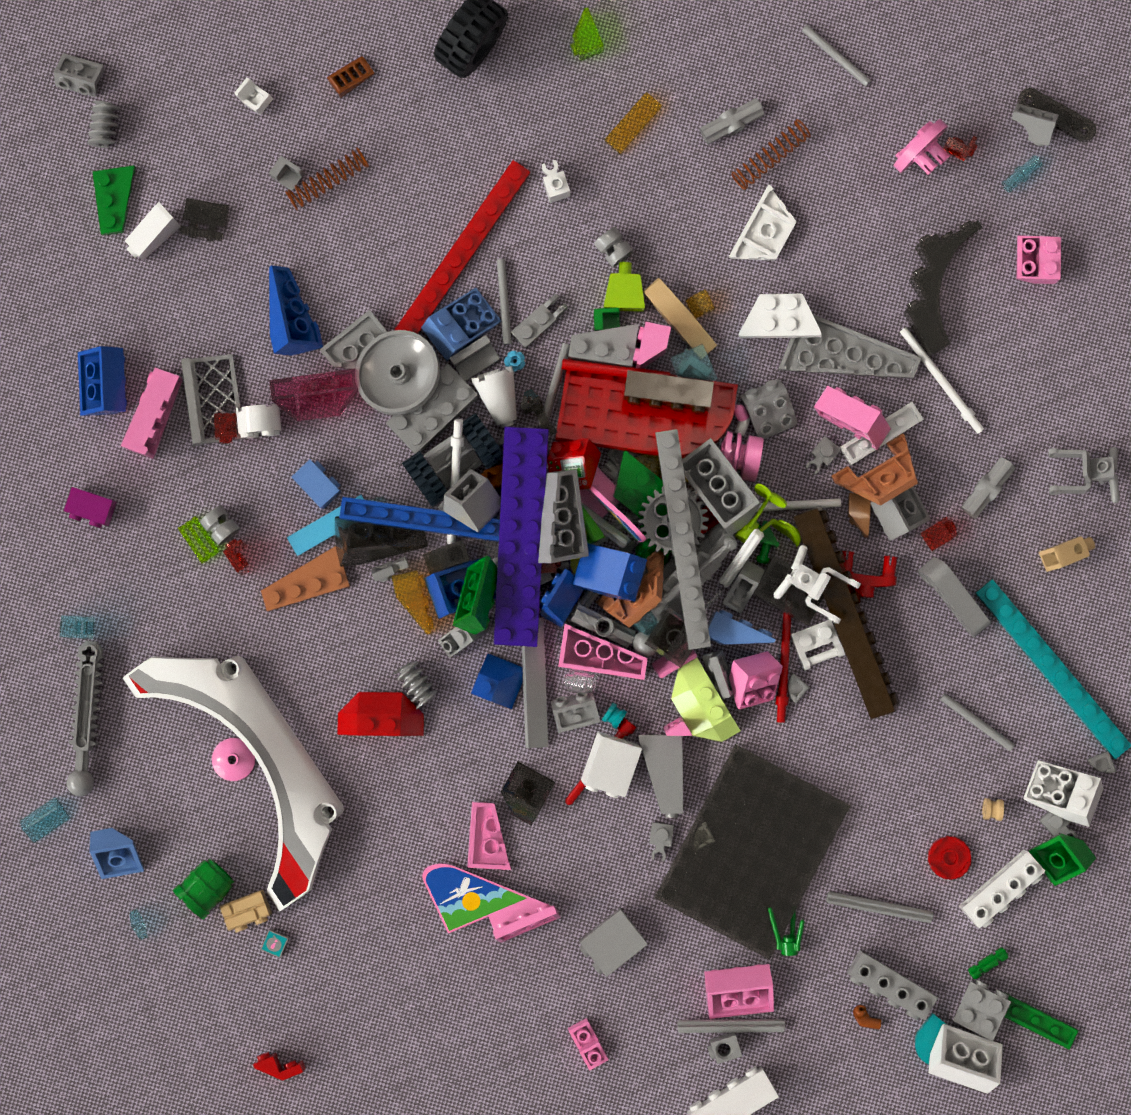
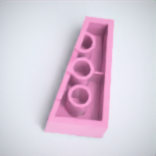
M158 368L150 372L147 378L148 385L140 397L137 410L122 441V447L154 459L183 381L180 376Z
M564 625L558 667L640 680L645 679L648 658L570 625Z

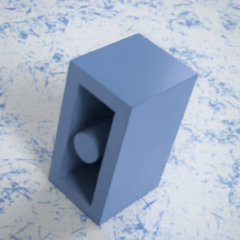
M310 459L291 477L321 509H324L341 493L338 489L341 485L333 476L328 478L323 473L326 469L318 460L314 463Z

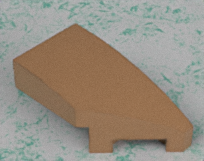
M849 493V523L855 525L862 532V535L868 538L871 501L856 493Z

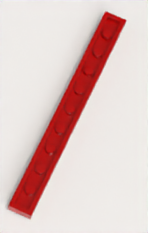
M512 160L395 330H406L417 334L421 332V327L425 321L435 312L531 174L529 170Z

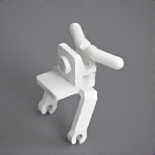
M801 545L791 567L793 569L791 574H787L774 592V598L780 599L792 584L808 594L805 599L808 607L839 624L840 618L811 603V599L819 600L831 578L826 572L857 589L861 583L851 578L849 579L829 567L823 568L820 574L802 565L808 548L806 545Z

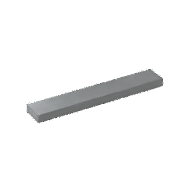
M539 618L538 646H522L525 748L548 747L544 618Z

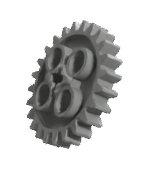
M662 487L661 494L654 490L655 498L647 496L649 504L642 503L641 506L646 510L639 511L638 514L644 518L638 520L637 523L644 525L639 530L646 532V540H651L648 547L655 544L657 546L655 552L662 548L664 549L663 553L665 556L669 550H671L674 556L669 522H667L668 514L660 516L656 512L658 505L666 506L664 488ZM688 489L687 495L695 545L698 546L700 543L697 537L704 539L705 536L701 533V530L705 531L708 529L703 523L707 522L709 518L702 516L707 512V509H700L704 502L697 503L695 500L698 495L689 496L691 490ZM660 526L666 527L669 532L668 536L664 538L659 537L656 532L657 528Z

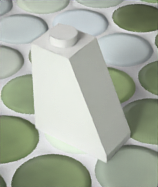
M158 202L125 240L129 245L127 250L134 258L139 256L144 260L181 226Z

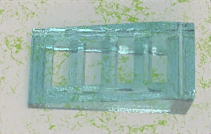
M649 611L639 622L634 623L633 627L644 635H650L659 628V625L652 612Z

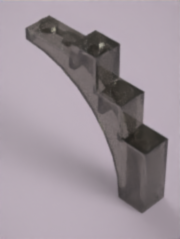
M971 220L959 227L961 230L956 233L952 231L946 233L941 237L942 241L937 234L933 236L927 234L918 240L919 244L915 247L926 269L922 266L912 272L913 276L909 282L919 297L920 302L916 299L907 304L908 309L903 314L929 357L950 345L940 315L939 295L942 278L956 250L983 228L979 220L974 223Z

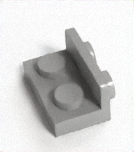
M63 53L54 70L55 85L62 89L96 97L97 84L104 72V65Z
M723 649L704 654L702 658L708 676L717 692L722 696V699L731 697L733 692L729 680L730 670Z
M580 691L576 695L561 696L551 701L558 733L600 723L592 691Z

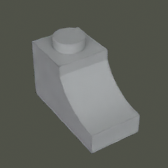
M1017 103L1012 119L1025 127L1029 135L1028 141H1032L1038 146H1049L1059 115Z
M747 560L737 574L722 604L741 614L757 588L765 570Z

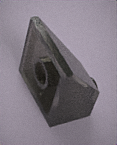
M517 761L501 790V794L512 815L532 826L555 782Z

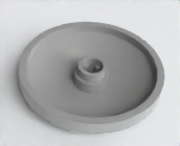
M406 330L389 331L373 339L360 354L355 369L356 386L361 397L373 409L388 415H403L422 407L434 394L440 379V362L434 348L419 334Z

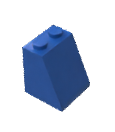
M587 543L589 556L579 559L572 585L606 597L635 602L647 559Z

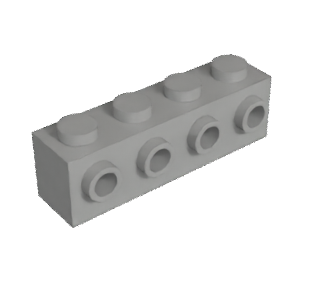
M859 950L847 970V973L851 976L850 981L859 986L865 984L870 987L868 990L870 993L879 998L881 995L888 998L887 1003L897 1009L900 1006L907 1010L906 1014L915 1020H918L919 1017L925 1020L938 999L930 991Z

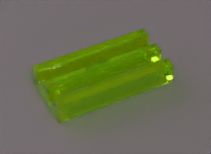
M196 516L178 527V530L201 564L220 552ZM194 523L213 549L211 553L192 527ZM185 529H189L193 537L196 539V541L206 554L205 557L202 556V554L200 553L194 542L191 540Z

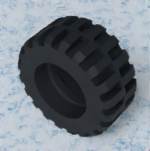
M465 0L450 19L441 37L438 39L434 49L435 60L459 78L470 76L490 53V50L502 34L508 21L509 15L507 10L494 0Z

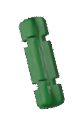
M1000 947L995 950V954L991 953L977 962V966L975 964L971 966L968 972L973 979H977L982 976L981 973L984 972L985 974L997 966L999 961L1003 962L1008 959V954L1004 948Z

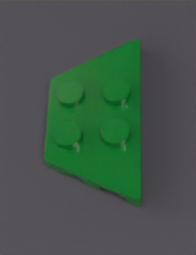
M625 450L622 454L613 497L640 519H643L644 517L638 514L639 511L646 510L641 506L642 503L649 504L647 496L655 498L654 490L658 491L659 494L662 493L663 481ZM658 505L656 507L657 514L660 516L666 515L667 507Z

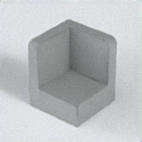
M282 156L279 157L269 172L274 180L291 191H294L295 185H298L305 175L302 169Z

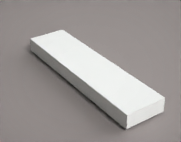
M913 402L885 418L891 430L880 447L924 420ZM855 437L840 447L850 465L876 450L871 447V442L864 437H861L860 440Z

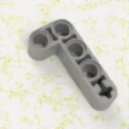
M933 557L917 570L921 578L936 590L961 625L973 638L991 624L959 579L943 561Z

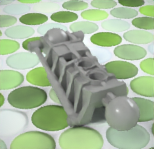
M721 524L715 525L708 530L704 539L701 538L699 540L700 544L698 546L695 545L701 585L707 579L710 581L711 575L722 566L721 562L728 552L737 547L735 534L730 537ZM674 557L664 565L662 600L654 609L647 612L654 622L648 630L639 631L633 639L635 652L643 657L653 656L658 652L660 647L658 637L664 630L672 635L676 622L683 617Z

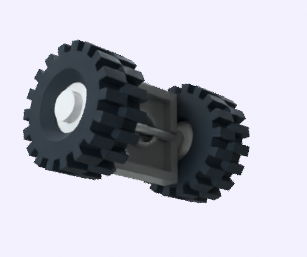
M475 413L464 420L462 436L464 435L465 437L464 446L461 447L459 480L470 469L474 470L482 465V463L489 469L503 460V452ZM451 436L425 453L424 456L419 451L402 462L432 508L444 500V494L447 492L446 488L451 483L453 446H451Z

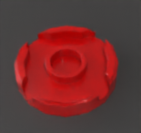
M945 836L938 838L932 843L928 851L927 860L931 870L943 879L952 880L960 878L967 873L971 866V852L964 841L957 837Z

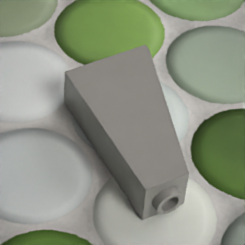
M638 735L660 812L665 814V818H678V814H683L682 736Z

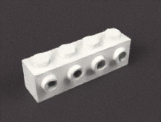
M1022 850L961 903L959 907L978 928L983 926L985 928L993 922V916L998 912L1003 913L1010 907L1009 903L1014 898L1019 899L1026 893L1025 889L1031 883L1032 885L1038 883L1043 878L1042 874L1045 870L1028 851Z

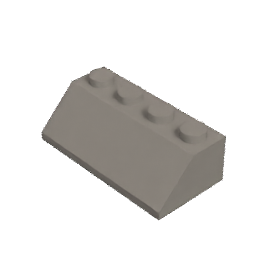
M710 438L682 459L684 475L731 537L749 523L761 503Z

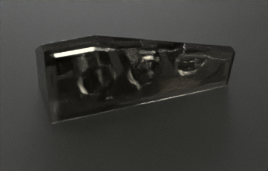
M339 516L335 517L336 551L340 567L362 565L428 546L425 531L342 520Z

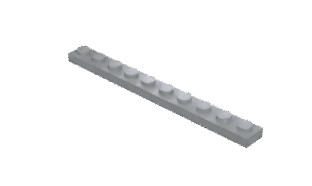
M678 430L656 432L655 436L688 650L711 647Z

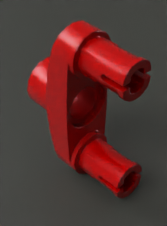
M842 551L845 557L844 566L846 571L849 570L853 580L861 583L858 589L855 588L860 597L874 598L875 587L896 586L897 577L895 573L898 557L892 556L891 565H889L890 556H884L882 575L873 576L854 573L852 566L855 552L849 551L848 560H846L847 551Z

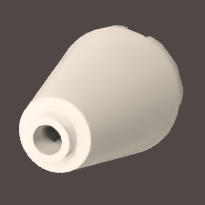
M512 366L505 367V370L502 371L496 369L480 374L477 378H471L474 387L496 425L501 424L502 428L513 425V420L517 419L514 370Z

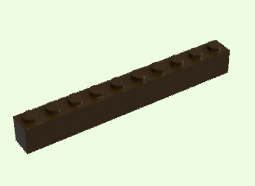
M822 506L794 516L802 541L808 548L807 554L813 570L820 574L823 568L829 567L849 579H853L850 571L845 569V557L842 550H838L835 543L838 542L835 531L829 527L828 522H830V518L826 509L823 510ZM826 572L831 578L823 591V596L829 612L841 619L839 624L834 622L870 719L895 712L898 708L899 698L896 692H892L890 684H892L891 677L888 672L884 671L882 666L884 659L881 652H877L874 645L876 643L874 633L872 631L869 632L867 614L865 611H861L859 605L861 603L860 596L857 591L853 590L850 584Z

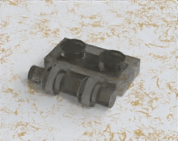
M186 198L183 220L189 221L190 226H181L180 234L188 235L189 238L194 239L196 237L206 238L207 241L214 242V240L223 241L224 233L216 231L217 227L226 228L230 207L228 205ZM198 224L209 225V229H198Z

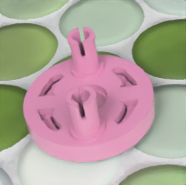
M941 119L937 120L934 124L929 121L917 132L918 135L895 155L898 160L893 166L902 173L916 162L929 175L938 165L926 154L927 152L940 165L951 156L938 143V138L948 126Z

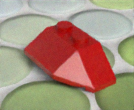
M358 692L338 712L337 735L424 736V713L416 709L415 704L403 692Z

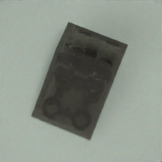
M773 556L752 596L809 626L816 611L806 605L805 599L808 596L806 592L791 584L780 599L774 598V592L787 574H791L793 569H791L792 565ZM823 593L819 600L811 599V603L819 607L824 598Z

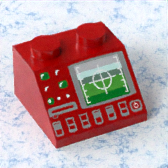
M589 438L552 442L547 458L549 472L577 469L579 489H591L601 452Z

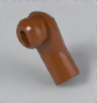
M857 1005L853 1009V1016L859 1026L880 1030L881 1019L870 1017L864 1005Z

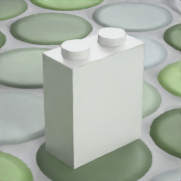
M597 732L581 781L586 786L585 788L593 792H598V790L605 791L606 795L613 798H618V796L626 797L642 748L637 743Z

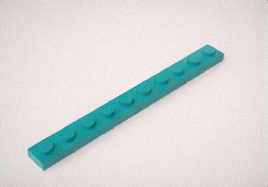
M991 579L976 591V596L1106 751H1109L1111 757L1117 759L1131 747V743L995 581Z

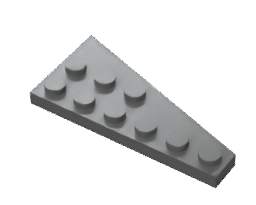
M813 314L822 337L790 338L778 368L781 371L913 379L922 358Z

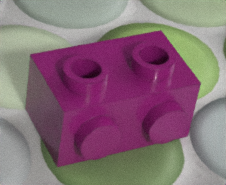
M71 487L63 511L70 513L69 518L78 521L85 518L90 520L89 525L101 528L102 524L109 526L117 502Z

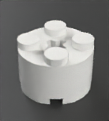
M272 404V406L268 407L266 405H253L236 408L238 434H241V438H258L259 433H262V436L280 435L279 431L282 429L279 404Z

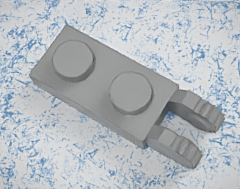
M554 294L544 305L541 304L511 331V334L525 349L567 310L568 306L566 304L561 305L553 314L548 310L550 306L558 301L559 296L557 294Z

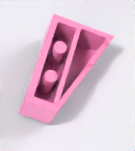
M827 386L814 406L819 416L841 429L846 428L854 432V437L859 440L861 437L866 438L871 442V447L878 450L891 430L879 407L875 405L868 406L859 397L853 396L852 398L838 387L833 389Z

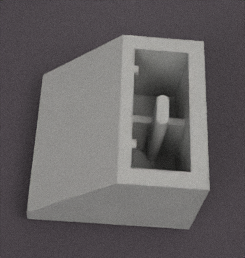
M472 469L444 494V512L476 532H479L501 508V498L490 481Z

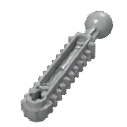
M88 640L78 647L77 657H79L80 662H77L76 665L80 667V670L75 671V674L79 675V679L74 680L78 684V688H75L74 691L78 694L76 697H73V700L77 701V705L72 706V709L76 710V714L72 715V718H75V722L71 723L75 731L70 732L74 739L69 741V744L73 745V750H76L75 771L70 773L66 781L69 792L78 797L89 794L94 786V779L91 773L88 772L89 751H93V746L99 745V742L94 741V737L99 736L98 733L94 732V729L99 727L95 720L100 718V716L96 715V711H99L100 707H97L96 704L101 702V699L97 698V694L102 693L98 689V685H101L102 682L98 679L100 676H103V673L99 672V668L104 667L100 661L105 657L103 656L104 648L101 647L99 642ZM87 651H95V655L91 657L87 655Z

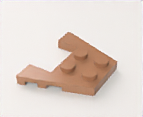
M902 433L886 443L888 449L895 455L894 457L860 477H857L847 466L831 476L834 483L880 506L918 484L905 435Z
M661 550L658 552L654 551L646 558L648 573L642 577L635 602L602 596L596 601V604L628 628L634 623L639 622L647 612L654 609L662 600L664 553Z

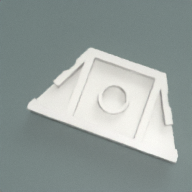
M768 184L729 255L730 259L776 261L796 224V220L787 211L786 206L777 197L771 185Z
M760 294L739 332V337L808 338L822 337V333L803 294Z

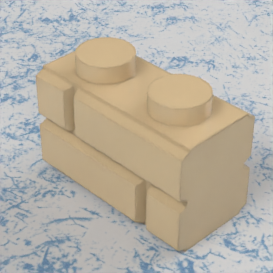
M263 889L220 906L227 929L229 931L234 929L236 933L247 929V924L255 921V924L258 925L268 921L267 916L272 914Z

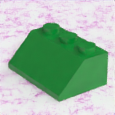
M485 556L467 568L452 625L474 635L488 627L490 621L488 618L489 611L492 609L495 601L493 595L497 588V566L491 557Z

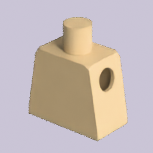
M1082 536L1042 550L1039 552L1046 572L1089 557V551L1095 549V543L1091 537L1083 539Z

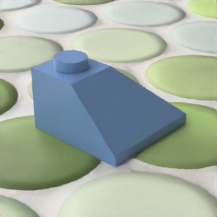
M113 828L92 831L90 833L89 852L101 879L144 872L143 864L133 840Z

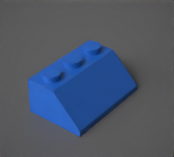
M99 346L78 352L80 416L112 415L126 412V378L124 376L125 357L123 348Z

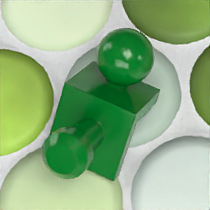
M763 520L761 526L759 524L758 529L763 527L768 521ZM770 527L763 531L764 537L760 541L762 548L760 555L756 557L757 562L762 564L769 562L770 548H778L779 546Z

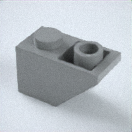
M455 627L440 638L438 642L448 657L451 658L489 632V629L486 628L474 635Z

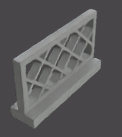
M233 354L181 359L192 445L200 446L201 444L244 439L241 438V434L230 436L224 431L230 421L237 425V421L233 419L236 415V410L231 417L221 410L227 400L233 403L236 408H240ZM229 360L230 369L225 375L215 368L219 361ZM205 363L210 369L202 377L196 372L195 364ZM212 370L222 376V379L216 386L206 380ZM230 372L232 380L227 377ZM197 377L201 379V381L198 384ZM225 379L233 386L228 396L218 389ZM203 382L213 388L207 398L198 391ZM215 391L225 397V400L219 407L209 401ZM233 393H234V400L230 398ZM200 398L204 400V402L201 405ZM206 402L216 409L210 419L201 413V409ZM218 412L228 418V421L222 428L212 422ZM202 418H203L205 421H207V423H206L204 426H203V420H202ZM209 424L219 430L214 438L205 439L204 430Z

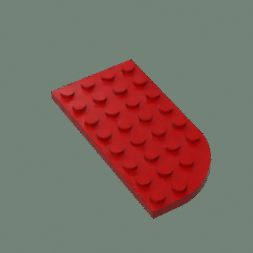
M566 370L555 440L568 441L589 438L596 447L659 456L655 433L677 429L681 456L685 458L710 438L716 444L724 436L733 419L738 384L670 374L669 376L714 382L711 408L709 412L705 411L704 414L693 413L692 409L686 408L683 411H676L670 409L671 406L662 405L661 408L650 407L649 403L643 402L640 405L627 403L628 400H623L626 377Z

